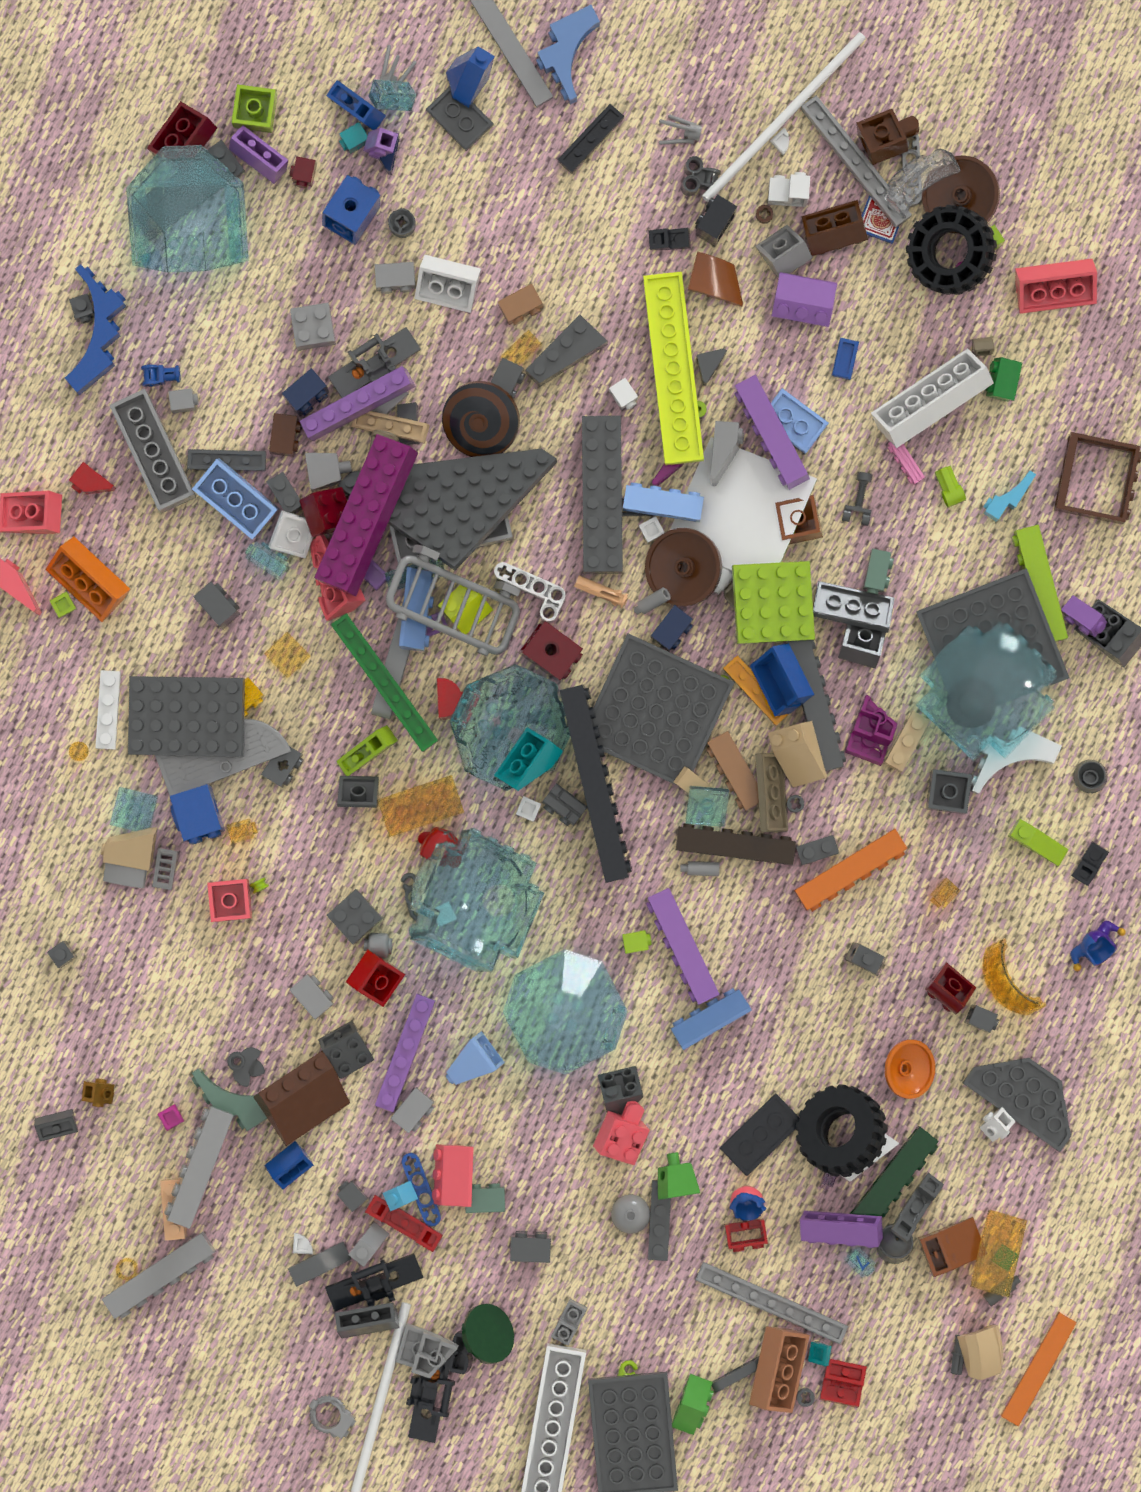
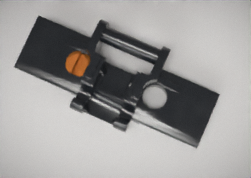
M412 1253L389 1263L381 1260V1263L361 1271H352V1277L326 1286L325 1289L334 1311L336 1312L364 1300L367 1301L368 1307L375 1306V1301L385 1297L390 1302L395 1301L393 1289L424 1278L415 1254ZM384 1270V1272L381 1273V1274L372 1276V1277L367 1278V1279L362 1280V1281L360 1280V1279H362V1278H365V1277H367V1276L373 1275V1274H375V1273H378V1272ZM391 1272H398L397 1278L389 1279Z
M450 1357L431 1378L421 1375L411 1376L410 1383L412 1384L410 1397L406 1401V1405H414L409 1438L435 1443L440 1416L449 1417L448 1407L452 1387L455 1386V1381L448 1379ZM443 1384L445 1386L441 1407L437 1408L435 1407L438 1385ZM422 1409L429 1410L432 1416L425 1418L422 1415Z

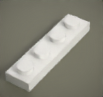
M101 670L96 749L116 750L121 681L120 671Z

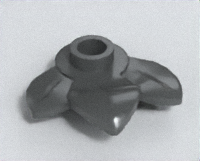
M249 1047L242 1052L237 1051L229 1055L227 1060L228 1066L233 1070V1077L240 1085L248 1087L250 1076L255 1077L265 1073L263 1064L257 1060L261 1053L260 1050ZM235 1058L241 1059L240 1065L234 1064Z

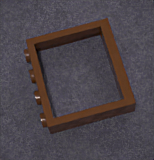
M1071 432L1068 436L1054 511L1124 524L1126 520H1129V515L1131 514V509H1128L1129 502L1133 501L1135 494L1132 486L1133 482H1136L1139 471H1136L1137 463L1141 462L1140 446ZM1077 442L1131 453L1118 516L1065 506Z

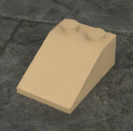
M812 721L795 724L768 733L772 751L792 787L827 778Z

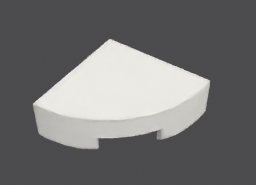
M785 128L770 140V143L782 155L787 152L789 145V135Z
M294 1233L293 1253L313 1255L310 1241L299 1233Z

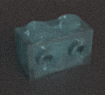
M373 79L368 97L376 109L412 111L417 94L409 82Z

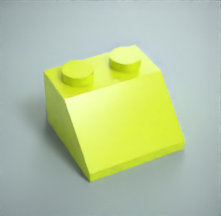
M459 585L451 592L444 610V614L453 624L467 591V588ZM473 590L470 591L457 626L459 631L464 634L470 632L483 598L480 593ZM443 601L438 604L439 609H441ZM487 601L484 604L477 624L493 611Z

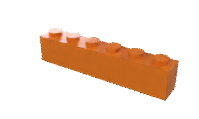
M893 829L795 889L794 892L805 910L811 909L813 912L822 906L820 902L823 900L831 901L839 896L837 892L844 888L847 891L855 886L854 881L861 878L863 881L872 875L870 871L875 868L881 870L889 865L888 860L893 857L897 860L904 856V851L908 848L897 830Z

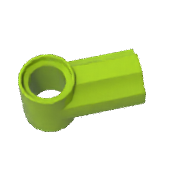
M951 465L935 472L942 489L943 500L948 508L966 501L964 490L958 484Z

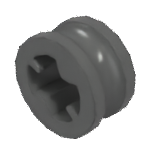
M799 795L789 797L786 802L788 810L793 813L800 812L804 808L803 798ZM795 798L800 800L799 804L801 806L799 809L797 807L796 809L791 808L792 804L790 801L792 799L794 801Z
M802 1388L797 1393L796 1398L801 1406L808 1407L813 1404L815 1396L811 1389ZM803 1392L805 1394L806 1392L810 1393L809 1402H807L806 1400L805 1403L801 1401V1394Z

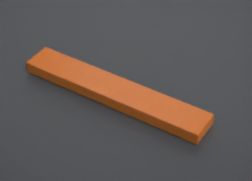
M1058 1312L1004 1408L1001 1417L1019 1427L1077 1322Z

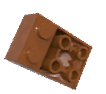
M973 1217L918 1237L933 1277L952 1271L987 1255Z

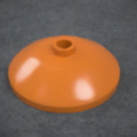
M907 1039L897 1043L889 1052L885 1062V1078L891 1091L901 1098L914 1099L923 1095L930 1088L935 1076V1060L931 1050L927 1045L918 1040Z

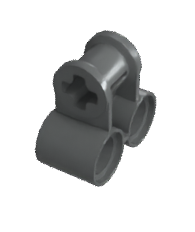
M697 156L689 157L684 165V172L687 176L681 184V191L686 196L695 195L699 188L708 190L718 179V175H721V171L715 168H704L703 161ZM695 163L698 166V170H691L689 164ZM686 182H693L695 189H688Z

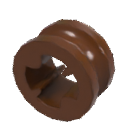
M768 205L759 206L756 211L757 221L762 224L769 223L773 217L772 208ZM763 210H767V213H770V216H767L766 219H762V215L759 216V213H762Z

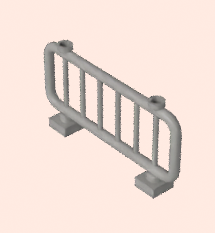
M415 545L412 552L419 556L409 555L400 560L386 595V604L389 609L396 612L395 617L406 621L407 618L477 647V653L488 656L489 653L495 655L503 653L509 645L520 615V608L517 602L510 599V596H519L521 589L506 582L496 581L493 588L500 592L492 591L429 563L430 559L438 560L440 553L422 545ZM412 563L419 567L402 607L395 604L394 596L406 565ZM423 568L435 573L421 612L418 614L407 609ZM441 576L450 580L451 583L437 620L434 621L423 615L437 578ZM457 583L466 587L467 591L453 628L441 624L440 620L453 586ZM473 590L484 596L470 633L466 635L457 631L456 628L470 591ZM489 597L500 603L486 640L482 642L472 636L486 599ZM505 604L511 607L512 615L501 644L498 647H494L488 643L502 606Z

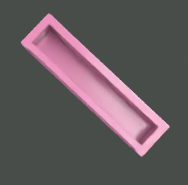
M891 442L888 443L887 449L890 453L894 454L896 463H900L902 466L901 470L904 474H907L909 483L915 485L922 481L925 476L905 445L902 444L896 448Z

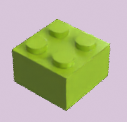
M237 84L232 115L233 127L240 129L243 125L252 131L272 133L278 96L276 89Z

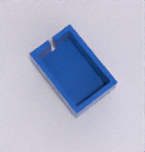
M789 643L771 647L750 665L775 717L792 713L814 695Z

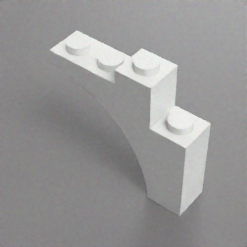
M1018 726L1016 730H1011L1008 739L1011 740L1010 743L991 734H988L987 737L983 736L978 747L981 748L979 753L985 755L986 758L982 757L977 766L980 771L977 776L974 775L972 777L970 792L979 794L993 774L1015 762L1034 760L1052 765L1062 746L1021 726Z

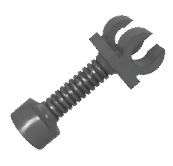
M857 472L856 480L859 481V490L855 506L845 505L842 521L849 522L851 512L854 511L863 513L861 525H869L872 510L862 508L866 485L872 482L873 474Z

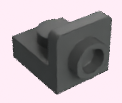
M88 293L69 299L77 323L81 322V324L92 321L95 313Z

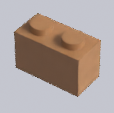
M531 283L498 301V306L508 325L514 324L515 326L523 322L524 317L529 314L534 316L540 313L543 303Z

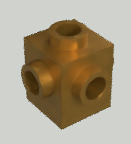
M95 1078V1082L84 1081L81 1101L90 1102L94 1107H104V1104H112L115 1085L107 1083V1079Z

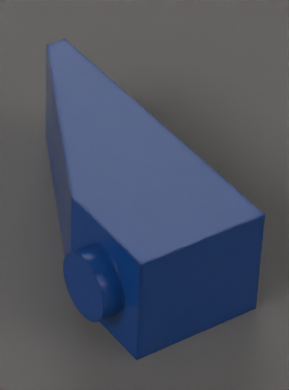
M336 80L326 95L372 130L377 129L386 117L384 113L338 80Z

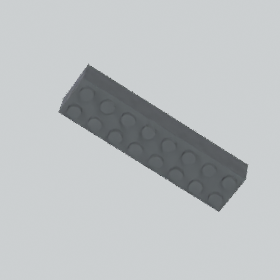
M582 416L583 574H622L621 416Z

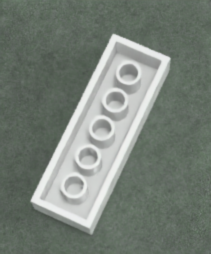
M967 348L871 412L877 428L898 448L994 383L987 367Z

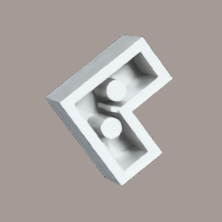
M795 172L794 175L791 174L790 179H785V176L775 175L774 178L770 177L768 205L806 207L809 200L810 176H807L804 172Z

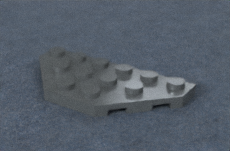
M1023 1058L976 1066L972 1068L962 1082L998 1109L1003 1107L1016 1122L1057 1151L1061 1152L1070 1139L1071 1131L1068 1123L1062 1081L1032 1059Z

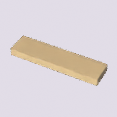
M369 411L354 419L351 425L352 428L374 432V430L387 431L395 434L398 438L425 444L430 426L427 423Z

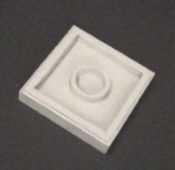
M281 510L268 547L306 558L313 537L305 517Z

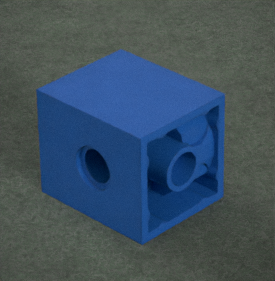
M347 175L322 212V226L356 245L380 209L381 195L375 188L362 184L359 178Z
M206 784L170 796L172 817L177 830L181 832L184 842H189V844L193 845L203 842L202 838L207 836L210 839L222 836L221 832L225 831L212 786Z

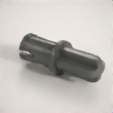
M955 1334L954 1350L951 1352L953 1354L951 1373L961 1375L964 1359L957 1337L960 1335Z

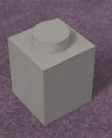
M192 388L168 391L172 413L196 411V405H199L198 394H194Z

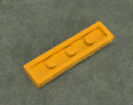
M738 655L723 668L775 726L788 715L774 716L753 671Z

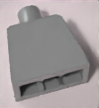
M305 453L312 492L337 485L342 481V473L352 472L350 460L339 462L337 453Z

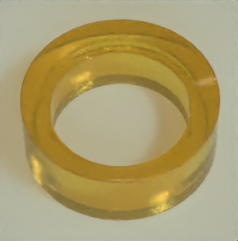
M123 1258L116 1265V1274L123 1280L134 1278L138 1272V1265L131 1258ZM125 1261L131 1262L134 1265V1273L131 1276H124L120 1272V1265Z

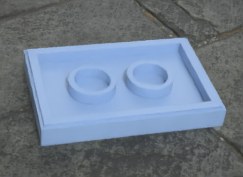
M783 388L771 402L793 446L806 454L829 423Z

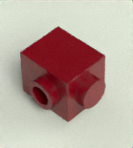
M296 156L295 166L291 165L289 176L292 177V181L296 183L297 187L307 188V186H313L317 167L316 160Z

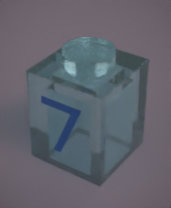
M858 1245L844 1259L862 1278L865 1275L868 1277L875 1270L874 1265L876 1263Z

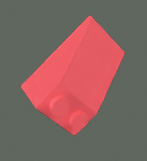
M49 490L1 493L0 532L28 534L60 533L62 495Z
M0 559V588L40 616L42 612L26 580L18 571L20 567L9 559H6V561Z

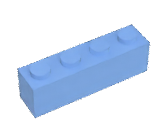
M639 483L626 485L623 511L700 522L704 500L700 493L689 492L688 494H682L681 490L678 489L663 491L658 486L643 488L642 484Z

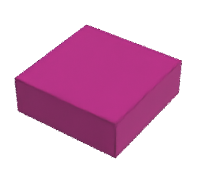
M175 1104L157 1114L166 1131L184 1122Z

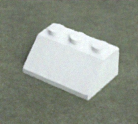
M424 255L419 268L414 299L471 313L481 268Z

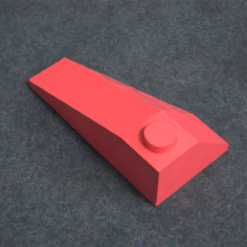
M324 535L317 536L310 545L313 567L317 569L329 545V541ZM316 580V586L320 585L322 597L318 598L326 621L352 612L366 601L361 588H359L357 595L353 596Z

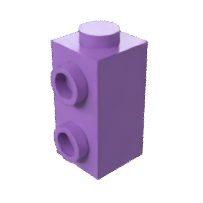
M381 127L368 132L363 151L376 159L391 154L394 151L398 134Z
M1074 595L1061 609L1065 616L1063 619L1070 625L1076 624L1079 626L1078 629L1087 636L1090 634L1096 637L1106 627L1107 621L1104 616Z

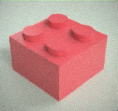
M249 879L207 883L211 922L252 919Z

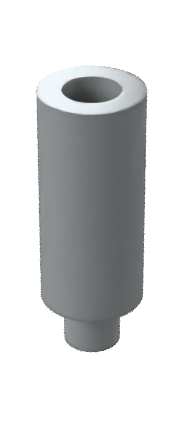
M664 587L640 600L637 603L638 606L634 608V612L637 615L641 612L643 614L650 612L671 599L670 593Z
M688 861V864H680V872H687V875L719 876L720 864L719 862Z

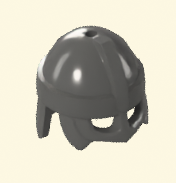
M891 1224L882 1229L883 1239L879 1247H877V1252L884 1261L891 1264H899L910 1256L913 1248V1237L911 1236L908 1242L905 1243L890 1231L893 1226Z

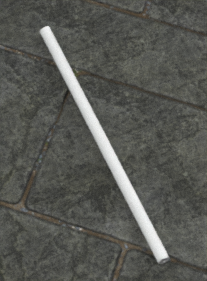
M859 32L714 182L702 195L706 202H709L711 197L714 198L859 47L866 39L862 33Z
M401 1303L398 1314L400 1328L394 1329L351 1492H361L411 1308L409 1303Z

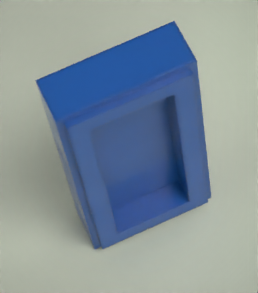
M840 337L832 371L833 377L851 380L859 345L858 341Z

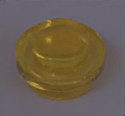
M74 742L69 748V755L75 761H83L89 754L88 746L83 742Z

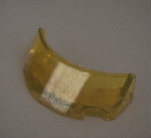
M1001 938L985 948L982 968L984 981L992 996L1003 1007L1018 1014L1030 1015L1047 1005L1039 996L1032 998L1027 993L1024 994L1014 984L1005 963V950L1008 948L1005 938Z

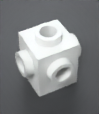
M1001 1107L995 1113L989 1112L983 1118L985 1122L980 1126V1129L994 1142L998 1138L1004 1139L1010 1133L1009 1129L1016 1121Z

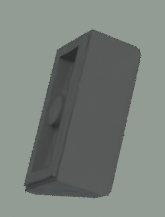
M73 1109L38 1117L34 1120V1126L40 1142L78 1132Z

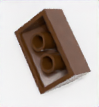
M858 200L801 216L812 256L822 255L825 252L842 249L853 244H860L868 240Z

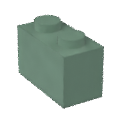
M490 1183L489 1187H481V1184H472L471 1207H465L466 1213L506 1211L505 1187H501L500 1183Z

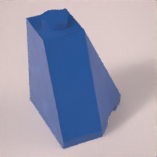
M478 46L457 57L446 71L452 98L469 108L489 80L495 56Z

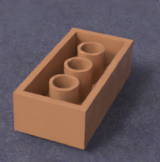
M766 1326L749 1405L768 1411L793 1413L810 1337L809 1334L793 1329Z

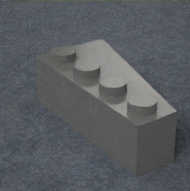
M579 314L525 370L526 374L541 387L562 372L607 346L608 341Z

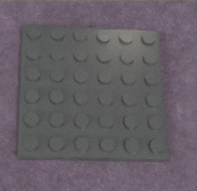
M1027 568L916 611L948 694L956 683L964 679H978L987 683L996 695V704L999 706L1069 679ZM967 692L960 699V707L964 713L975 715L982 710L983 699L977 692Z
M627 633L594 705L596 718L593 719L594 726H598L600 738H597L598 744L603 745L604 752L675 784L674 780L684 767L694 772L735 682Z

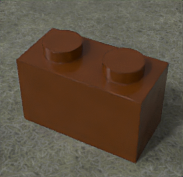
M274 413L269 447L270 454L294 457V452H298L299 441L296 440L297 433L301 432V423L298 421V416Z

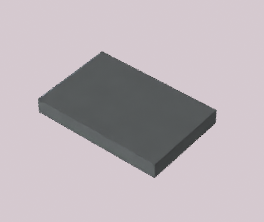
M449 86L426 108V111L467 151L494 123L474 103L468 108L453 99Z

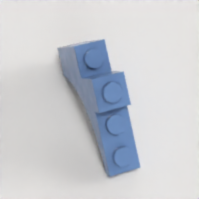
M592 5L550 24L548 35L552 43H556L537 52L538 59H536L539 69H544L546 74L554 71L551 75L556 84L560 83L562 87L560 93L564 101L568 100L570 105L577 102V95L571 78L574 56L582 41L593 30L600 27V21Z

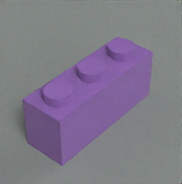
M242 125L230 138L229 150L273 184L287 171L288 159Z

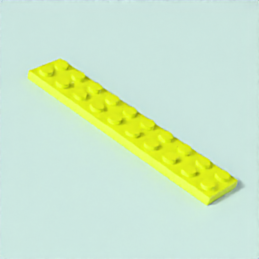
M682 272L643 276L665 465L704 461Z

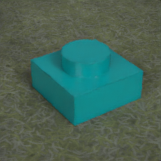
M816 1341L811 1342L808 1361L822 1366H829L832 1346Z

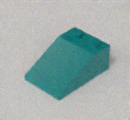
M527 727L494 776L519 791L551 769L563 753V750Z

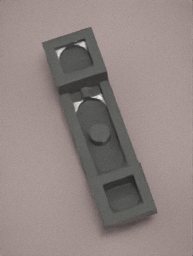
M928 1172L902 1208L890 1231L907 1243L917 1228L918 1222L944 1184Z

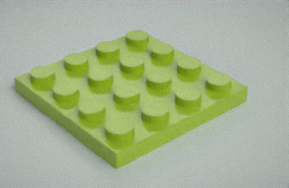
M810 561L732 565L737 644L815 640Z

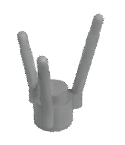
M388 45L382 74L379 79V87L393 93L395 89L399 90L401 83L417 62L413 61L401 78L396 81L397 77L393 74L400 56L396 55L390 72L386 74L391 45Z
M671 114L668 115V118L682 124L659 120L661 124L684 129V136L687 137V139L659 141L660 145L693 144L694 140L699 141L702 126L697 125V123L689 122Z

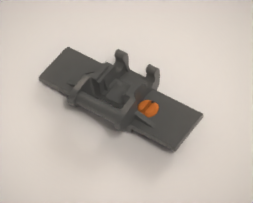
M407 327L385 341H382L376 333L373 335L374 338L355 350L347 352L352 361L328 376L341 398L394 371L398 364L421 350ZM379 344L378 354L367 361L364 359L358 361V356ZM390 348L395 349L397 352L392 358H389L386 354V351Z

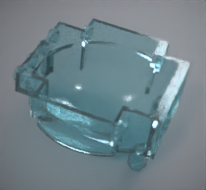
M999 622L991 631H987L984 635L976 626L972 628L968 625L955 640L941 650L935 660L919 675L931 689L916 706L973 762L990 746L1006 759L1055 709L1052 705L1054 701L1047 694L1044 696L1042 693L1057 679L1055 675L1057 671L1049 663L1045 665L1041 660L1043 658L1042 655L1035 648L1030 650L1027 647L1028 642L1020 634L1018 636L1014 633L1012 634L1014 629L1007 623L1003 625Z
M471 828L469 830H462L459 840L455 844L448 841L437 843L432 855L419 869L413 883L411 906L409 908L417 912L418 917L416 923L410 926L409 935L411 936L410 940L476 972H492L499 954L509 958L519 957L544 892L540 891L537 885L529 883L537 864L531 860L529 855L518 854L514 852L515 849L508 845L502 846L498 844L497 839L489 836L486 838L481 835V831Z

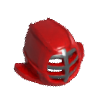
M435 827L430 832H423L418 836V842L421 844L420 856L426 858L432 864L440 866L448 864L451 867H458L461 861L459 840L452 831Z

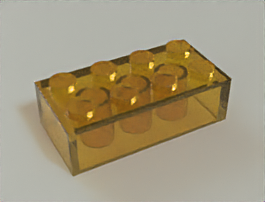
M452 775L377 799L390 838L465 813Z

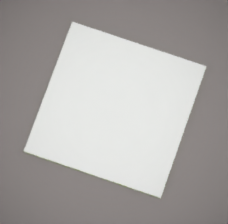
M710 437L703 453L704 461L699 462L686 494L697 492L700 493V496L704 497L700 522L674 519L670 530L690 528L707 535L720 552L722 567L732 570V565L780 563L791 539L782 540L775 503L795 498L804 500L780 506L785 536L794 534L797 525L791 522L790 515L795 510L804 511L817 478L809 476V480L789 490L787 485L783 486L778 478L780 472L778 468L774 469L769 459L739 448L717 486H712L710 475L714 438ZM795 512L792 520L798 523L802 513Z

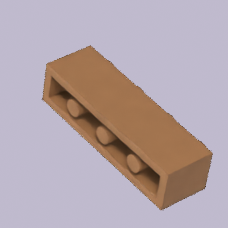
M726 731L707 742L708 747L705 749L710 758L714 757L718 764L715 767L720 775H725L727 779L725 784L730 793L734 791L737 796L734 800L739 809L743 808L744 811H747L758 805L757 782L729 732Z

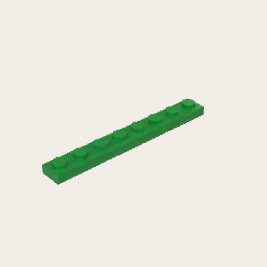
M346 613L332 623L333 629L421 751L424 752L438 742L436 736Z

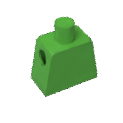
M678 1152L667 1154L668 1166L658 1168V1200L699 1194L700 1189L692 1164H680Z

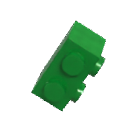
M1003 357L994 358V361L990 364V376L994 384L985 389L987 391L986 397L1007 402L1014 401L1022 362Z

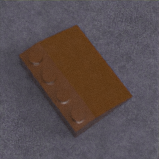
M323 1051L253 1097L285 1146H288L350 1104L334 1067Z

